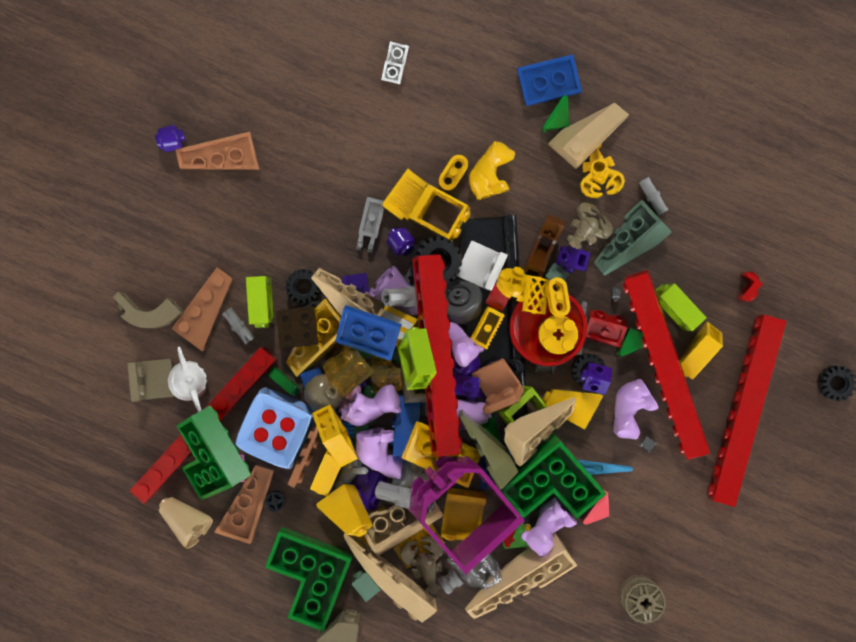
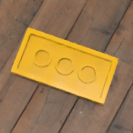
M416 421L401 458L424 469L430 466L436 472L439 468L434 462L440 457L432 456L429 426ZM463 442L460 449L461 454L448 455L468 456L477 465L481 457L477 449ZM464 473L456 483L469 488L474 473Z

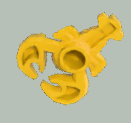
M602 144L590 155V162H583V172L589 171L590 173L582 179L580 187L582 193L589 198L603 196V193H597L594 190L601 191V188L596 183L602 185L608 177L611 179L607 183L606 189H609L610 186H613V189L607 191V195L619 192L625 183L622 173L608 168L615 166V163H613L614 161L611 156L603 158L599 151Z

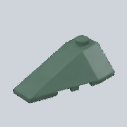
M643 200L624 217L625 222L621 228L616 229L612 241L605 245L595 260V265L604 275L609 274L657 246L672 233Z

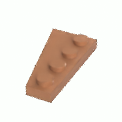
M251 132L175 150L180 169L260 170Z
M217 267L171 329L198 349L204 351L233 278Z
M316 423L309 432L308 441L301 451L300 460L297 461L288 485L293 488L297 484L302 483L305 477V473L302 472L305 466L309 467L313 458L310 455L312 449H317L321 440L318 438L319 431Z
M258 464L255 465L251 475L245 481L214 533L248 544L252 543L273 478L274 469Z

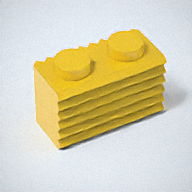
M487 306L470 339L484 349H488L489 342H492L491 339L494 338L493 335H496L495 332L501 324L500 321H503L502 318L505 317L504 314Z

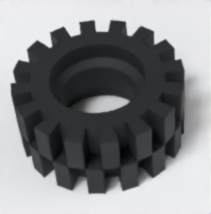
M300 269L289 275V279L286 280L287 286L285 287L288 296L293 301L308 304L315 301L320 295L319 287L311 279L315 274L314 272ZM301 279H307L311 284V289L306 294H301L297 291L296 285Z
M594 354L580 355L571 365L572 378L581 387H583V381L580 380L585 364L590 362L606 366L603 359L599 358V356Z
M828 366V368L823 369V373L820 372L819 376L821 378H817V382H820V385H817L821 389L819 392L831 400L849 399L848 396L853 395L852 391H856L854 384H856L854 378L856 376L851 374L852 371L846 367ZM834 376H840L843 379V386L837 391L832 389L830 385L831 379Z

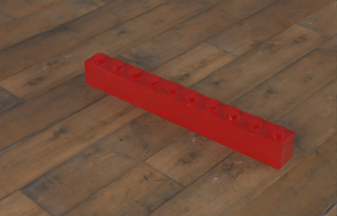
M441 255L417 256L412 258L419 329L426 328L437 372L425 388L431 454L437 457L461 454L462 440L459 437L458 430L460 428V420L457 417L456 410L458 409V400L455 397L454 390L456 389V380L453 377L454 360L451 358L452 340L449 338L450 320L447 318L448 300L445 299L447 285L446 280L443 279L445 265Z
M649 270L625 276V282L622 283L625 293L631 297L629 305L631 311L636 312L638 319H635L638 330L643 332L644 337H641L644 348L649 349V363L651 366H655L656 373H654L656 383L661 384L663 389L660 391L663 402L667 401L669 408H666L669 419L674 421L675 425L672 428L675 437L679 436L681 443H678L680 452L685 454L687 460L710 454L709 444Z
M758 315L753 322L754 332L748 340V354L743 358V372L739 374L737 381L739 384L738 390L735 391L732 399L734 402L733 408L729 411L727 417L729 423L723 431L722 439L724 441L722 447L718 449L717 457L719 459L712 471L713 481L707 489L708 498L712 501L736 507L786 326V320L768 315Z
M260 347L205 408L211 405L212 409L217 412L219 421L222 422L278 359L265 347ZM182 435L174 441L130 490L142 503L148 502L191 456L192 452Z

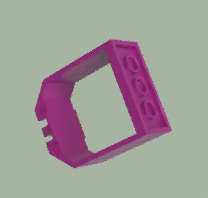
M441 456L434 462L439 470L435 472L430 466L424 470L429 479L424 482L419 476L412 482L409 510L467 575L525 520L482 468L468 456ZM464 473H477L500 500L502 505L456 548L450 551L425 522L427 507L455 484Z

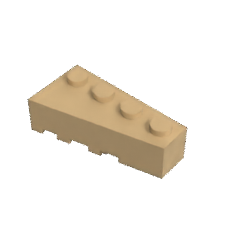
M436 502L432 512H426L425 522L427 525L443 517ZM395 505L389 507L390 509L380 512L376 511L368 515L373 526L367 530L364 536L377 557L424 528L409 508Z

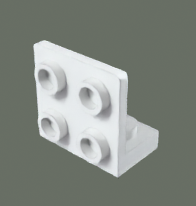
M471 241L462 260V266L459 267L461 271L456 276L475 283L477 286L488 291H492L508 255L502 252L498 253Z

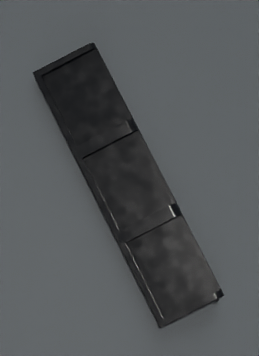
M508 214L502 217L472 218L462 223L463 258L471 241H474L498 253L502 252L508 255L501 270L519 267L517 215ZM480 286L478 287L482 292L483 309L475 320L466 323L467 336L471 338L488 306L485 302L490 291ZM511 296L502 312L496 310L504 314L505 317L502 318L503 321H500L501 324L495 332L496 335H493L492 342H489L488 349H484L483 352L478 354V357L480 359V368L485 367V361L521 360L524 364V371L516 377L522 386H526L525 358L515 349L509 333L510 317L514 307L519 302L516 301L517 298ZM484 394L483 399L477 398V402L486 403V395ZM527 402L511 416L514 421L528 415ZM495 411L491 415L494 414L501 444L506 446L504 439L507 424L499 413ZM475 440L473 441V447H476Z

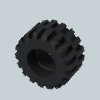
M440 236L420 241L419 245L413 248L414 252L410 254V257L426 256L432 250L439 252L445 265L443 279L446 280V284L456 278L455 274H459L461 271L458 267L462 266V262H459V258H462V255L457 253L459 250L458 246L454 247L452 240L447 241L448 238H440ZM413 260L409 261V265H413Z

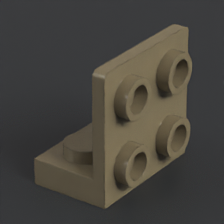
M172 359L127 363L131 402L174 397L168 388V376L173 369Z

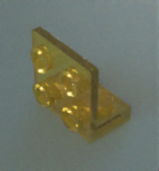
M345 346L335 358H330L323 367L329 381L343 397L374 373V370L361 356L359 351L349 346Z

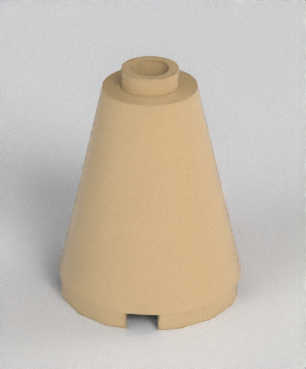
M173 497L165 498L159 504V513L186 549L197 544L200 541L197 538L201 534L205 535L213 523L209 515Z

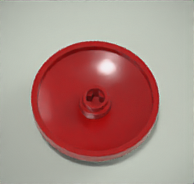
M541 293L538 295L539 299L543 297ZM569 295L570 311L565 316L574 321L578 330V339L574 348L564 354L548 352L543 348L538 339L540 325L550 316H554L549 310L548 298L545 315L522 311L523 302H518L512 311L509 321L510 338L518 353L526 360L542 366H556L572 359L582 348L587 335L586 316L576 299ZM536 298L533 301L534 305L538 303ZM531 304L528 307L529 310L533 309ZM557 329L556 332H553V336L556 337V340H560V337H563V333L560 332V329Z

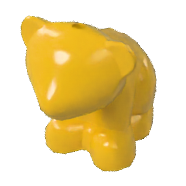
M494 141L470 172L469 185L477 200L509 191L507 182L499 181L497 178V167L512 161L515 151L508 148L502 142Z

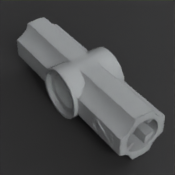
M415 287L384 289L381 294V301L384 303V306H417Z
M383 481L378 483L375 490L376 498L393 502L396 506L402 508H409L410 486L394 485ZM435 500L427 507L426 512H432Z

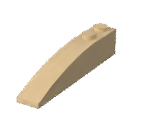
M344 532L343 537L359 563L375 583L393 599V603L398 608H404L413 620L417 621L418 619L421 622L435 614L437 604L436 599L432 595L426 593L423 588L381 555L377 557L371 547L357 536L347 535Z
M554 533V546L546 556L541 557L537 552L528 547L527 550L519 554L496 573L476 594L465 610L473 619L495 610L499 603L508 604L513 601V597L521 593L525 596L530 593V589L536 586L542 588L575 568L577 564L561 539Z

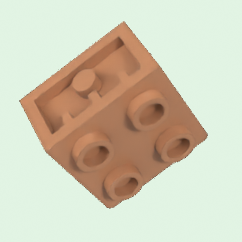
M504 359L493 362L472 373L473 377L480 378L479 387L487 397L483 407L486 415L519 402L524 388Z

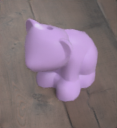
M450 322L451 358L453 355L458 365L467 367L479 353L484 351V348L470 339L456 323Z
M641 379L626 383L616 394L613 433L620 438L635 440L639 438L640 430L634 419V415L638 410L642 408L647 411L659 409L658 404Z
M351 383L343 402L338 408V413L342 414L340 419L355 426L365 425L384 413L401 412L400 397L393 385L382 387L375 397L371 399L361 394V387L359 385Z
M375 427L357 432L356 453L361 462L387 477L400 479L404 459L400 456H393V453H387L388 443L394 439V431L385 430L383 427Z
M554 495L541 506L535 527L529 531H524L521 537L533 551L537 552L539 556L544 557L554 546L553 534L564 526L572 527L577 522L569 509Z

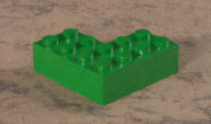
M211 405L176 425L195 457L193 461L181 468L200 500L227 490L251 475L247 463L242 460L237 446L232 443L227 429L222 426L217 412L212 409Z
M553 433L546 442L543 441L536 447L538 451L522 466L517 465L518 473L500 490L523 518L553 493L576 518H579L606 495V492L557 435Z
M281 527L265 568L301 581L287 618L324 632L353 553Z

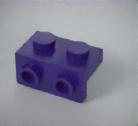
M453 374L456 380V389L454 390L457 399L459 395L466 396L465 400L477 402V398L483 399L484 392L479 390L480 378Z
M362 465L361 467L365 466L368 468V473L357 475L354 485L365 509L375 510L380 503V499L376 498L375 494L376 486L380 481L387 483L388 477L366 465Z

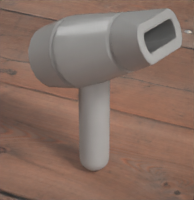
M359 458L342 466L339 478L333 486L339 488L343 484H350L356 475L367 474L368 468L365 466L361 467L362 462Z

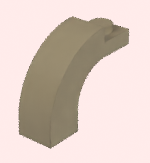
M117 292L113 296L117 301L115 303L116 306L122 311H126L120 317L128 323L141 328H160L170 325L178 320L184 312L171 298H167L159 307L147 312L140 309L124 292Z

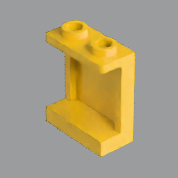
M450 487L446 494L441 537L449 541L456 539L464 540L480 526L486 503V493Z

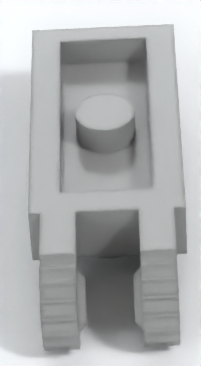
M367 197L358 232L359 238L356 250H361L364 236L371 237L368 252H373L385 209L381 206L384 202L383 200Z

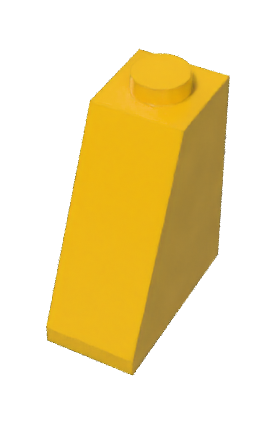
M709 322L704 324L679 359L685 377H690L692 380L723 347L722 332Z
M551 389L550 392L547 391L544 394L542 400L547 407L574 397L576 399L575 409L567 420L584 430L603 398V395L595 392Z
M328 450L310 488L317 494L324 496L329 495L341 469Z
M343 484L316 504L317 508L347 535L360 537L366 534L367 530L373 526L355 485Z

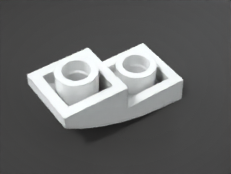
M390 41L381 80L397 84L401 83L409 46Z

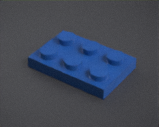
M573 54L517 68L526 107L560 99L564 95L568 97L582 93Z
M345 305L335 342L391 361L402 324Z

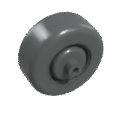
M464 279L450 281V283L446 284L445 299L448 300L447 318L450 322H454L457 325L475 320L483 309V298L480 288L475 283Z

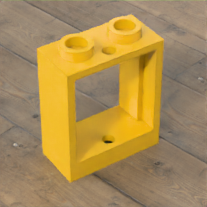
M428 184L409 218L433 233L448 238V241H453V239H457L461 232L460 226L468 220L471 212H469L470 208L467 204ZM435 196L461 209L448 234L422 220Z
M328 405L313 412L312 414L322 443L337 464L342 467L358 459L348 430L332 406Z

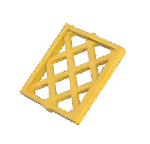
M527 275L522 311L545 315L547 305L546 284L549 281L548 279ZM538 285L539 290L536 292L535 287ZM531 291L534 293L532 298L530 296ZM540 293H541L542 296H543L541 299H539V297H538V295H539ZM535 298H536V300H537V302H538L536 305H534V303H533V301L535 300ZM530 304H531V306H532V308H533L532 310H529V309H528V307L530 306Z

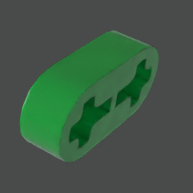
M272 366L267 372L269 377L290 395L295 396L300 391V387L277 367Z

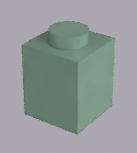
M360 569L353 575L352 585L365 602L381 590L365 570Z

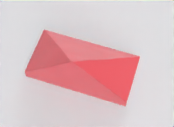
M605 491L606 495L582 515L580 520L587 525L609 517L607 491Z

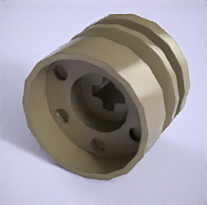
M640 574L632 575L621 584L619 599L632 619L645 624L652 623L662 616L666 607V600L662 590L653 580Z

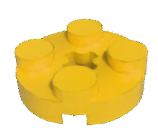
M520 267L503 269L497 278V288L504 296L508 298L513 296L517 298L516 301L523 302L527 275Z
M550 316L540 325L538 339L543 348L548 352L564 354L574 348L578 339V330L574 321L568 317ZM557 329H560V332L563 333V337H560V340H556V337L553 336V332H556Z

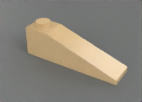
M613 103L561 130L548 145L577 169L629 114L616 103Z
M320 268L312 276L311 279L341 316L345 305L380 317L382 316L385 308L384 304L369 296V292L366 291L363 294L356 290V286L352 284L345 285L340 278Z
M574 397L520 417L514 423L511 422L507 425L504 441L517 465L522 466L538 451L536 449L538 444L542 440L546 442L550 438L549 436L554 427L559 428L574 412L576 404Z

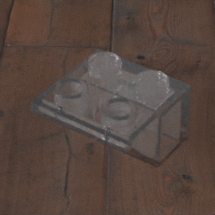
M490 553L467 575L451 557L447 559V562L469 587L488 589L502 580L500 565Z

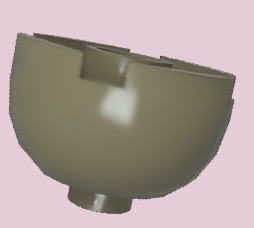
M329 374L314 376L307 382L304 390L305 401L313 411L331 405L335 410L341 405L345 395L341 381Z

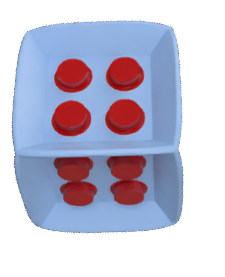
M266 387L258 391L239 430L235 445L244 452L282 468L291 469L295 465L296 459L299 457L308 439L309 432L315 423L312 414L315 411L311 410L308 404Z

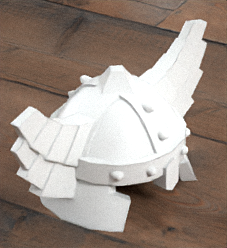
M178 347L180 363L175 365L169 373L168 388L178 399L184 401L193 400L195 407L200 412L201 407L198 398L206 391V374L203 371L204 369L198 366V363L185 361L182 350Z

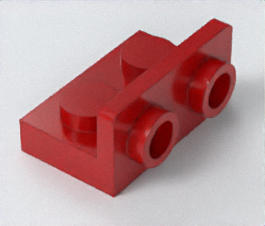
M590 310L586 338L621 347L628 328L627 320L619 315H608L601 310Z

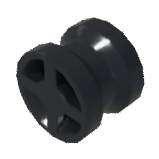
M280 490L272 491L265 500L267 508L273 512L281 510L286 504V495Z

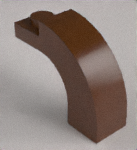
M550 214L547 215L524 265L523 270L526 275L542 278L553 248L565 227V220Z

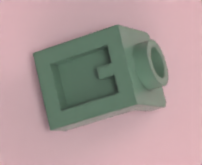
M553 263L543 278L551 280L559 277L565 281L569 273L563 271L561 266Z

